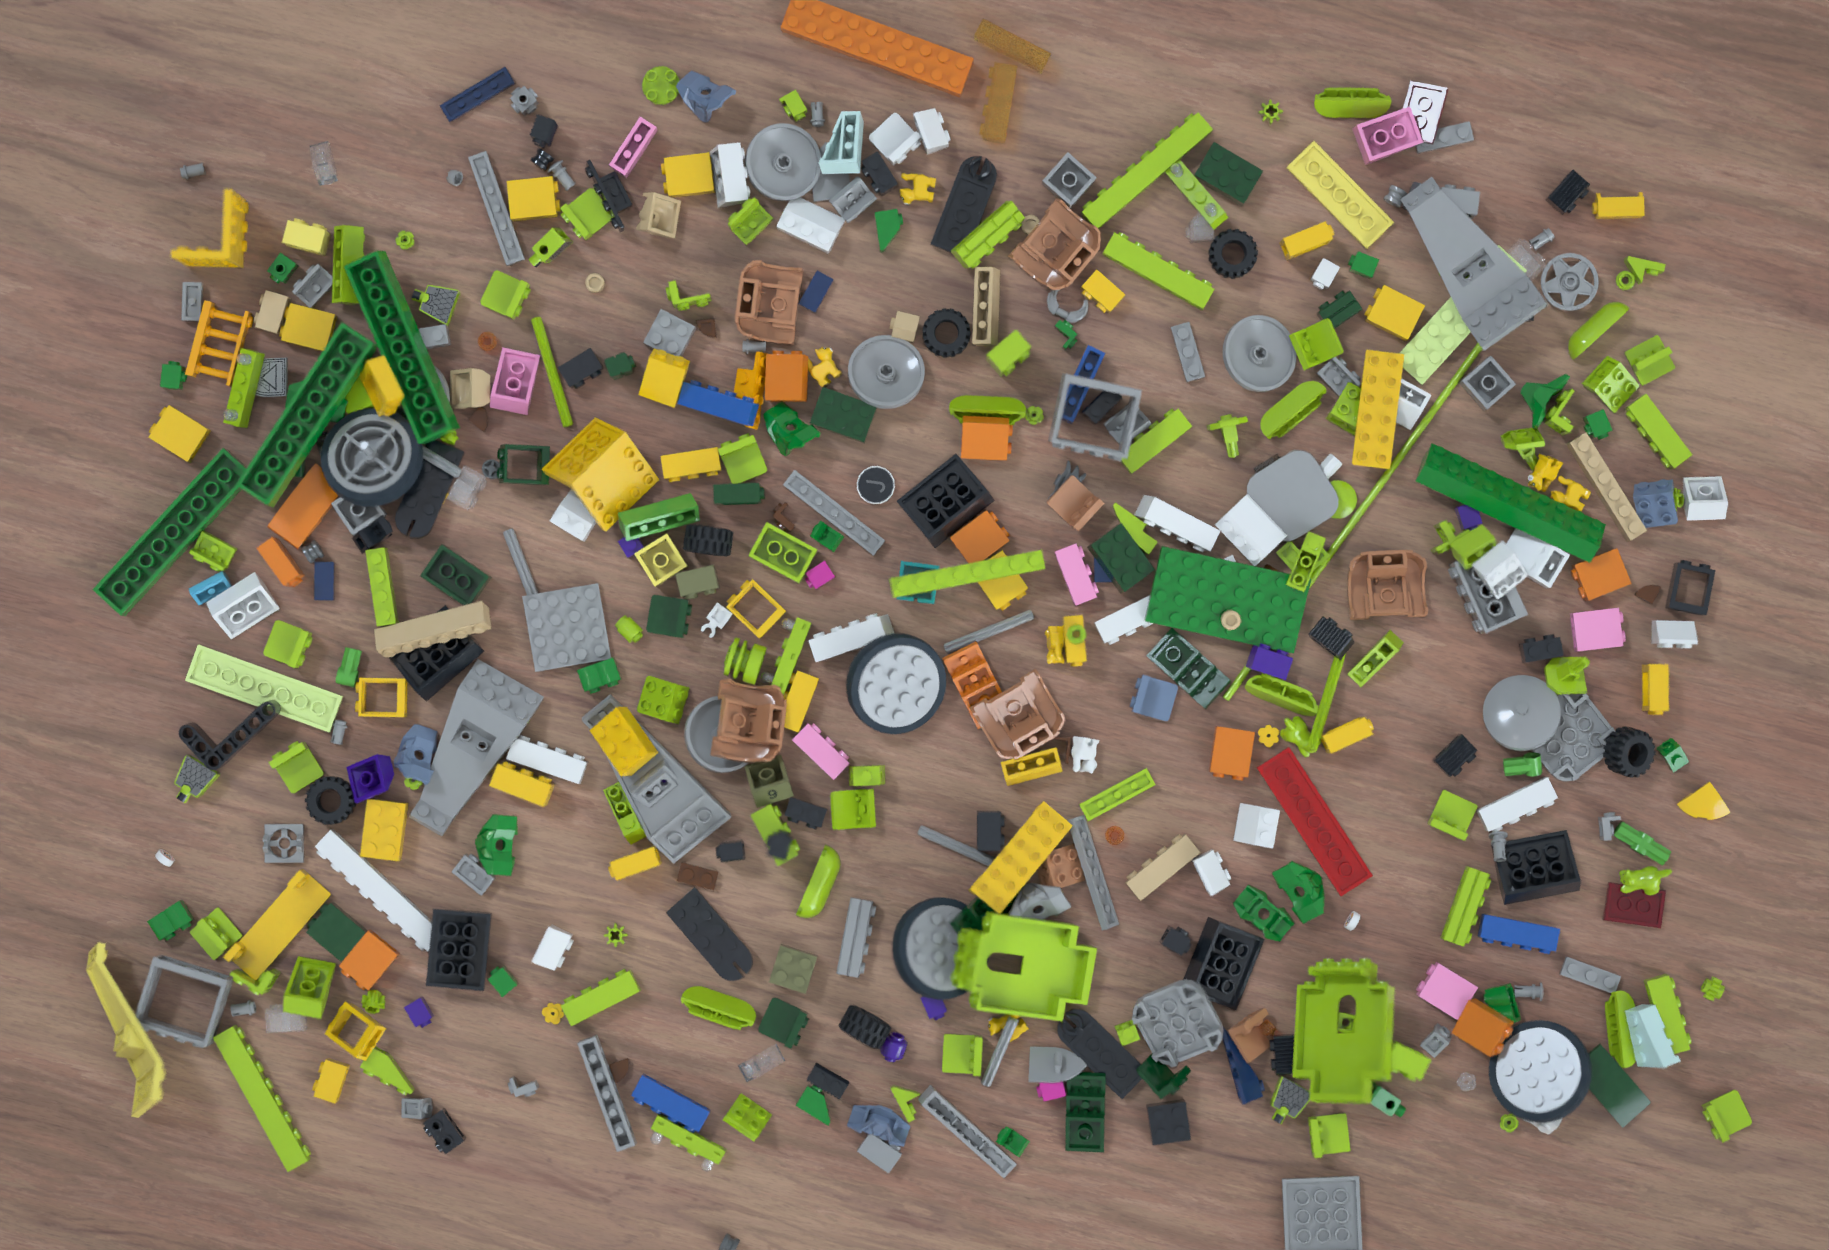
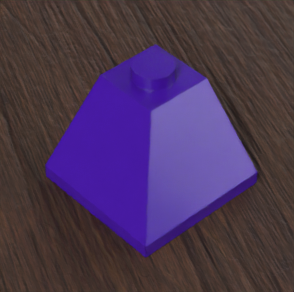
M376 754L346 767L355 803H360L388 791L394 777L391 758L386 755Z

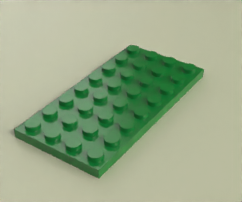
M1161 546L1144 621L1256 646L1262 643L1271 646V649H1280L1294 653L1311 578L1305 591L1302 592L1286 585L1290 577L1289 573ZM1227 610L1237 612L1241 618L1240 625L1234 630H1228L1221 624V616Z

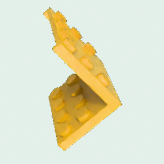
M224 189L222 251H212L206 247H197V250H192L189 247L179 246L177 250H171V258L185 266L243 268L244 252H247V240H244L245 233L248 232V222L245 221V214H248L249 204L246 202V199L232 189Z
M596 417L542 468L545 475L572 488L599 527L605 532L619 520L618 513L629 510L659 481V478L627 433Z

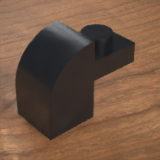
M382 515L371 525L357 532L352 537V540L363 554L365 550H371L392 536L393 530L389 521Z

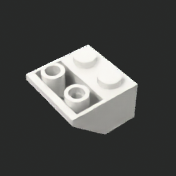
M1401 379L1396 423L1411 430L1424 410L1431 394Z
M1503 541L1472 565L1479 578L1497 600L1528 576L1516 554Z
M1652 621L1651 644H1657V648H1673V644H1676V648H1692V644H1698L1694 621Z

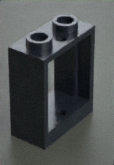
M1686 560L1674 563L1665 608L1701 616L1707 615L1716 570L1710 569L1711 566L1706 564H1699V567L1693 566L1691 561ZM1681 569L1707 574L1701 606L1675 601Z

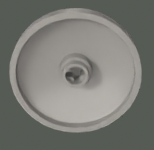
M774 124L758 132L751 140L745 155V167L747 168L750 182L761 194L773 200L789 201L803 196L816 184L821 172L819 166L821 154L815 140L802 128L792 124Z
M1263 315L1249 316L1234 324L1228 331L1223 343V361L1232 379L1243 388L1254 392H1267L1283 385L1293 373L1296 364V351L1289 338V331L1277 320Z
M880 335L865 340L854 350L849 360L848 380L852 390L863 402L873 407L891 409L903 406L916 397L924 382L925 367L918 350L908 341L891 337V335Z
M1516 675L1501 680L1489 691L1484 701L1483 720L1488 733L1497 743L1512 750L1526 751L1544 745L1556 733L1560 723L1561 707L1556 693L1547 687L1544 681L1533 676Z
M718 696L699 703L689 714L684 729L685 744L692 758L703 768L717 773L733 772L744 767L748 762H738L710 756L712 738L717 736L722 701L718 699Z

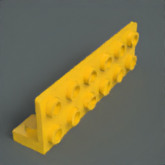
M1374 350L1365 351L1352 465L1390 469L1404 354Z
M1041 802L1025 824L968 891L972 895H977L994 911L1000 914L1072 828V824L1046 802Z
M304 869L299 870L287 883V888L239 942H236L223 957L228 962L233 961L254 980H257L331 896V893Z

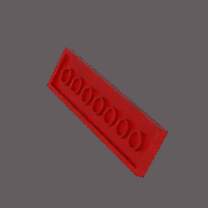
M1289 747L1257 767V770L1340 897L1373 876Z

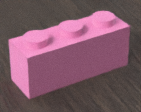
M639 117L610 162V168L627 178L658 131L657 127Z
M1074 544L1055 551L1054 554L1074 605L1076 606L1097 598L1096 593H1099L1096 583H1091L1089 578L1092 573L1089 565H1084L1082 558L1085 555L1082 547Z
M808 723L792 740L834 780L850 764L847 761L850 757L842 750L838 752L834 748L836 744L829 737L823 738L820 735L822 731L814 723L812 725Z

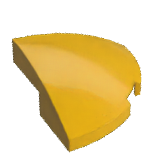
M1707 782L1676 804L1683 812L1694 818L1701 817L1713 820L1730 813L1711 782Z

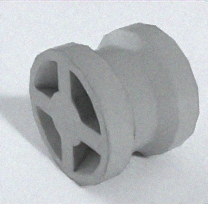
M1391 185L1389 193L1385 195L1384 200L1400 208L1402 205L1400 199L1406 196L1407 193Z

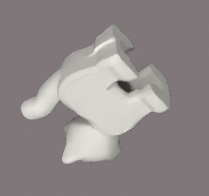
M1073 736L1071 753L1074 772L1093 773L1097 767L1095 756L1099 740Z

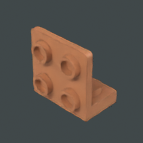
M1071 475L1049 498L1047 504L1073 529L1079 532L1104 505V502L1094 496L1075 476Z
M1075 844L1054 849L1037 869L1041 885L1062 888L1085 881Z
M1266 1008L1248 1014L1228 1030L1246 1063L1253 1061L1269 1048V1040L1260 1026L1264 1022L1263 1018L1269 1014Z

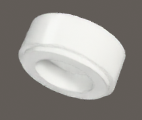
M159 849L155 854L156 859L165 866L169 867L175 861L168 852Z
M1352 911L1344 924V928L1352 931L1360 920V914Z

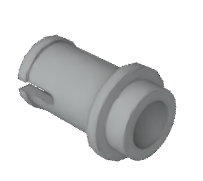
M812 102V119L810 123H812L813 127H822L825 119H823V102H816V104Z
M203 162L187 167L183 165L180 168L182 179L189 180L190 177L206 174Z
M1549 228L1543 229L1542 233L1530 239L1529 242L1536 251L1547 242H1552L1555 236Z
M749 339L743 341L742 352H746V354L748 352L756 353V351L766 353V341H749Z
M335 720L331 743L343 744L345 728H348L346 721Z
M248 1000L247 1003L231 1004V1014L233 1017L245 1014L251 1016L253 1013H256V1004L251 1002V1000Z

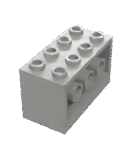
M1458 561L1448 564L1450 567L1448 569L1449 575L1452 580L1455 579L1457 582V593L1460 597L1463 596L1466 602L1463 605L1467 614H1471L1474 620L1471 623L1476 632L1479 631L1480 634H1486L1528 615L1515 586L1497 600L1479 576H1474L1475 569L1473 566L1465 569ZM1482 587L1487 588L1486 595L1482 593ZM1491 605L1495 606L1494 612L1490 611Z

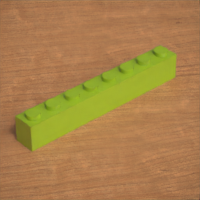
M1199 112L1195 115L1191 113L1183 120L1185 122L1184 125L1181 127L1177 125L1169 132L1170 137L1166 140L1164 138L1159 140L1154 145L1156 149L1152 152L1149 150L1140 157L1142 161L1137 165L1135 163L1131 164L1126 169L1127 173L1123 177L1119 175L1111 182L1112 186L1108 190L1104 188L1097 194L1098 198L1094 202L1088 201L1082 207L1083 211L1081 213L1086 221L1098 229L1101 228L1164 174L1168 168L1213 131V128Z
M1042 550L895 577L888 580L891 596L896 598L1045 569Z
M234 1025L216 1035L213 1039L284 1167L289 1172L311 1159L309 1156L311 1152L306 1144L303 1145L300 1138L302 1136L299 1130L291 1124V1115L288 1111H284L281 1106L283 1104L282 1099L278 1094L275 1095L272 1089L274 1087L269 1077L266 1078L262 1072L264 1067L259 1060L256 1061L253 1055L255 1054L251 1044L247 1045L243 1029Z

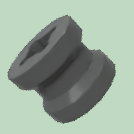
M492 459L485 461L482 466L483 474L487 478L497 479V468L500 467V463Z
M316 540L311 541V544L308 546L304 545L301 547L310 564L316 558L324 557V553Z
M726 1233L718 1250H736L740 1239H733L730 1234Z

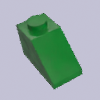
M897 209L875 212L880 252H884L900 231V225H903L902 213L898 214Z
M808 1084L797 1101L796 1106L829 1126L831 1119L825 1094L822 1093L823 1089L821 1090L817 1085L814 1086L813 1084L811 1086Z

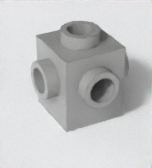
M518 87L511 93L512 97L510 99L513 102L511 107L517 113L521 112L525 116L537 109L539 103L536 98L538 95L532 88ZM524 96L527 97L525 102H520Z

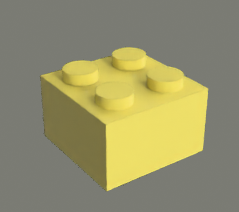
M294 218V221L288 220L282 243L291 248L326 256L331 234L322 225L313 223L312 226H309L305 221Z
M668 534L635 553L636 558L655 587L672 578L676 573H680L688 568L687 563Z

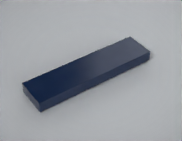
M503 67L439 106L451 123L513 86L515 82L506 67Z

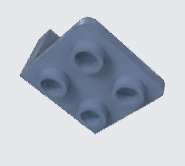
M1662 479L1648 483L1641 482L1634 485L1633 499L1636 513L1645 528L1677 524L1678 516L1673 498V479Z
M1146 675L1137 678L1135 689H1138L1136 697L1132 696L1129 705L1132 708L1131 712L1168 721L1178 686Z

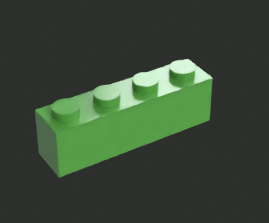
M691 493L618 513L620 529L626 541L700 521L698 505Z

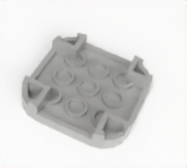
M1295 449L1251 476L1247 484V494L1287 535L1282 541H1292L1328 520L1335 514L1338 508L1336 490L1315 457L1304 450Z
M1587 694L1557 695L1561 707L1558 729L1548 742L1536 749H1532V752L1541 754V763L1555 779L1574 781L1604 758L1603 753L1605 749L1603 747L1607 743L1606 739L1607 737L1610 738V733L1612 731L1615 732V730Z
M1180 980L1145 994L1137 1000L1133 1008V1024H1137L1153 1053L1152 1058L1155 1062L1159 1061L1162 1064L1175 1067L1179 1062L1208 1050L1213 1052L1222 1041L1224 1031L1222 1022L1204 989L1194 981Z

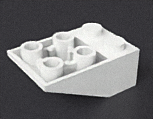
M1516 528L1506 543L1518 557L1528 575L1527 577L1546 589L1551 588L1570 556L1563 550Z

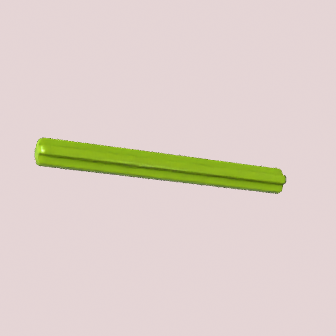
M535 317L531 319L561 422L563 427H570L573 425V421L542 318Z
M1346 654L1341 660L1335 656L1333 658L1307 748L1316 751L1318 749Z

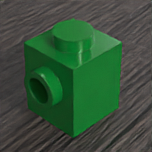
M1358 251L1355 255L1352 254L1349 259V271L1371 279L1379 259Z
M280 252L267 270L271 274L269 278L278 284L280 282L286 284L299 265Z
M174 361L162 364L160 387L183 390V383L187 381L185 367L180 366V362Z
M1604 409L1583 417L1585 422L1584 430L1588 436H1591V439L1597 437L1598 440L1609 436L1608 432L1612 431V427Z
M497 966L489 973L491 977L488 981L501 997L505 996L519 984L505 966L501 969Z

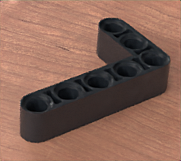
M276 700L262 703L218 745L196 723L183 725L179 729V737L209 770H217L226 765L280 713L281 706ZM267 705H271V706H272V708H273V713H272V714H269V713L267 712V709H266ZM254 717L259 720L260 724L258 727L253 724ZM187 728L192 729V737L188 736ZM241 730L246 734L245 740L239 735ZM200 742L206 745L205 751L200 749ZM227 743L232 746V752L227 751ZM213 756H216L218 758V765H215L213 763Z

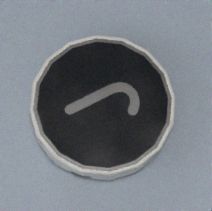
M871 466L863 470L857 480V491L860 497L871 504H881L887 501L893 495L895 489L892 474L880 466Z

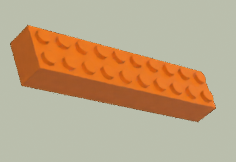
M790 0L781 25L782 32L959 98L974 62L972 57L818 0Z

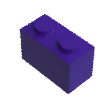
M1262 643L1259 646L1253 645L1246 667L1286 680L1293 658L1288 656L1289 652L1280 649L1275 652L1270 650L1271 646Z

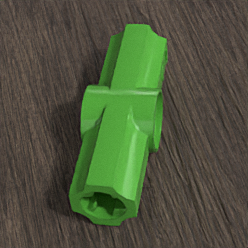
M1623 821L1615 828L1613 836L1630 845V848L1639 854L1646 855L1660 865H1664L1670 857L1671 851L1655 842L1652 837L1644 832L1637 831Z

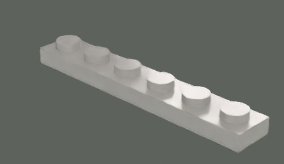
M484 151L468 157L506 265L509 266L525 260L487 152Z
M796 470L792 472L783 484V486L873 556L885 542L883 538Z
M1085 815L1067 820L1072 824L1070 832L1101 929L1106 930L1119 925Z

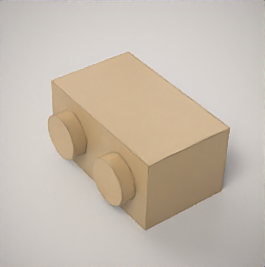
M266 290L265 294H262L260 297V311L254 317L255 327L279 335L281 326L285 321V309L289 307L291 298Z

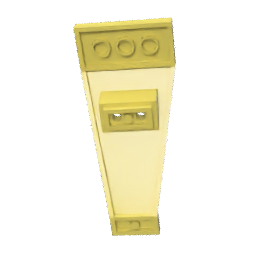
M98 942L89 951L86 972L116 1034L113 1051L116 1052V1057L127 1058L136 1078L131 1117L139 1118L161 1099L162 1088H160V1084L164 1080L165 1070L163 1069L161 1058L103 962L106 961L107 950H105L104 943Z

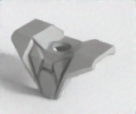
M1027 883L1018 893L1008 915L1045 919L1051 915L1057 917L1069 909L1071 904L1060 887ZM1037 905H1041V906H1042V907H1040L1039 909H1037V910H1035V911L1033 912V908H1034L1035 906H1037Z

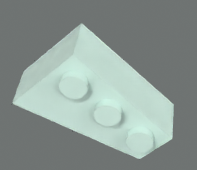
M841 111L832 131L833 135L825 147V153L819 160L822 174L860 173L864 127L860 111Z
M1641 1004L1625 1011L1638 1067L1665 1068L1680 1062L1679 1057H1675L1670 1046L1673 1044L1671 1039L1667 1040L1662 1029L1665 1026L1655 1005Z

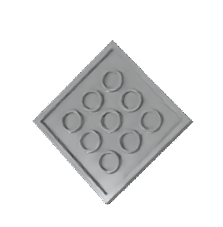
M598 583L522 596L535 672L611 658Z
M1358 1175L1282 1178L1285 1250H1362L1360 1183Z

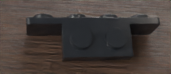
M591 160L586 161L585 172L588 178L592 177L595 183L593 187L596 194H601L604 200L602 205L606 212H610L612 216L610 220L614 229L618 228L620 233L623 232L624 225L618 213L632 207V203L616 171L599 178Z

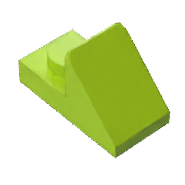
M1627 256L1624 259L1625 265L1634 275L1637 284L1642 283L1645 270L1647 271L1646 274L1658 276V273L1664 272L1666 266L1663 263Z
M896 1085L891 1086L890 1089L908 1123L915 1120L914 1114L917 1112L913 1104H908L907 1101L919 1096L920 1093Z

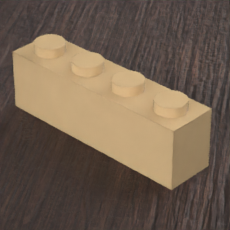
M975 267L972 344L979 347H996L998 345L1000 270L994 267Z
M1178 834L1171 840L1173 844L1168 848L1166 846L1162 847L1156 852L1157 857L1153 860L1151 858L1147 859L1141 864L1143 867L1138 872L1134 870L1126 877L1128 880L1125 883L1140 901L1200 853L1186 834L1183 836Z

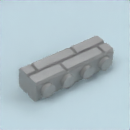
M850 898L836 974L859 978V974H864L865 963L862 962L863 955H867L869 944L866 943V937L871 936L873 925H870L869 922L870 917H874L876 906H873V901Z

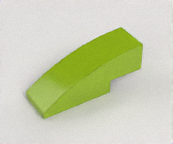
M1115 502L1112 507L1119 523L1123 524L1139 548L1149 555L1158 542L1142 531L1147 524Z

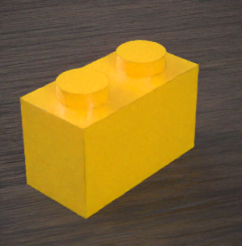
M1097 269L1081 286L1082 294L1088 300L1093 299L1098 303L1096 307L1103 313L1107 311L1110 314L1125 297V294Z
M327 1058L325 1062L322 1061L318 1070L321 1073L319 1080H315L312 1091H315L313 1097L337 1103L350 1065Z

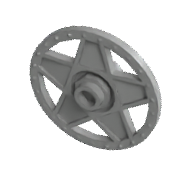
M1565 253L1556 256L1547 263L1541 275V289L1544 297L1551 305L1561 310L1574 311L1585 307L1593 300L1598 290L1599 279L1594 265L1587 258L1579 254ZM1562 258H1575L1581 261L1570 267ZM1551 265H1553L1556 277L1545 283L1546 274ZM1588 268H1590L1593 274L1594 286L1584 279ZM1548 293H1560L1562 305L1555 302ZM1577 294L1589 296L1583 303L1574 306Z

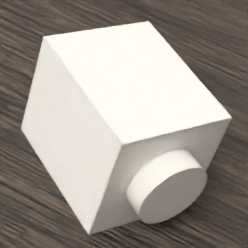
M1323 258L1310 280L1313 281L1315 287L1321 290L1323 288L1328 289L1340 267Z

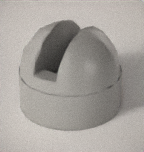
M450 170L448 177H446L447 182L451 185L459 186L463 180L462 172Z

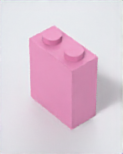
M1619 608L1570 613L1574 652L1620 647L1626 641L1625 632L1621 630L1623 614L1622 611L1619 612Z
M1437 962L1435 965L1431 964L1426 972L1428 974L1425 981L1421 980L1416 988L1418 991L1416 995L1458 1020L1468 1000L1472 999L1478 987Z

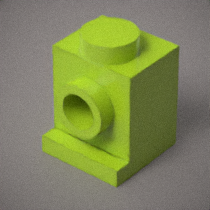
M796 90L779 99L781 105L786 104L783 108L788 117L792 116L796 122L806 117L807 108Z
M1339 1011L1338 1032L1355 1033L1356 1015ZM1344 1019L1349 1020V1024L1347 1026H1343L1342 1021Z
M1133 1020L1115 1025L1122 1046L1140 1040Z

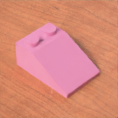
M1411 107L1358 124L1353 128L1365 165L1423 143Z
M502 347L490 396V408L528 415L540 355Z

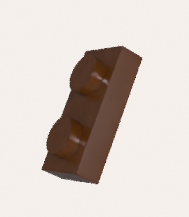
M681 862L677 881L714 890L719 871Z

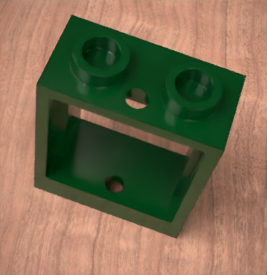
M500 445L497 451V458L500 460V467L497 468L499 483L549 485V476L545 475L542 468L550 461V446ZM508 450L537 452V480L507 478Z
M760 483L713 484L714 504L716 506L762 504V499H765V488L761 487Z

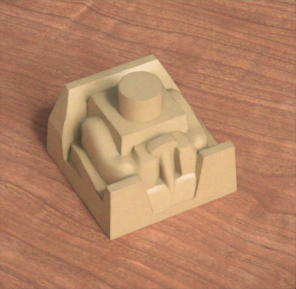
M655 192L643 193V196L647 197L639 213L641 221L636 230L656 236L675 238L681 201Z
M474 368L450 371V405L452 409L482 407L490 403L489 374Z

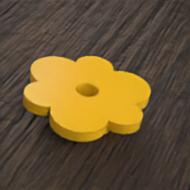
M1266 725L1265 728L1258 730L1259 742L1264 743L1266 747H1271L1273 743L1278 742L1279 730L1277 728Z
M549 1003L542 1010V1015L545 1016V1021L548 1023L558 1024L560 1018L564 1017L561 1004L559 1003L555 1005Z

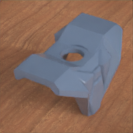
M690 71L676 85L684 103L700 121L707 123L710 121L712 111L721 108L723 102L731 95L736 94V90L728 85L719 86L710 82L709 77L694 71ZM707 90L709 94L703 95L701 92Z
M414 724L404 735L397 756L394 759V767L399 768L405 778L421 781L425 785L429 784L434 772L430 767L432 754L437 751V731ZM415 751L422 752V760H418L415 757Z
M853 1105L847 1127L858 1133L862 1131L870 1135L873 1133V1135L879 1136L881 1139L889 1140L891 1145L902 1147L905 1145L911 1127L892 1109L881 1105Z

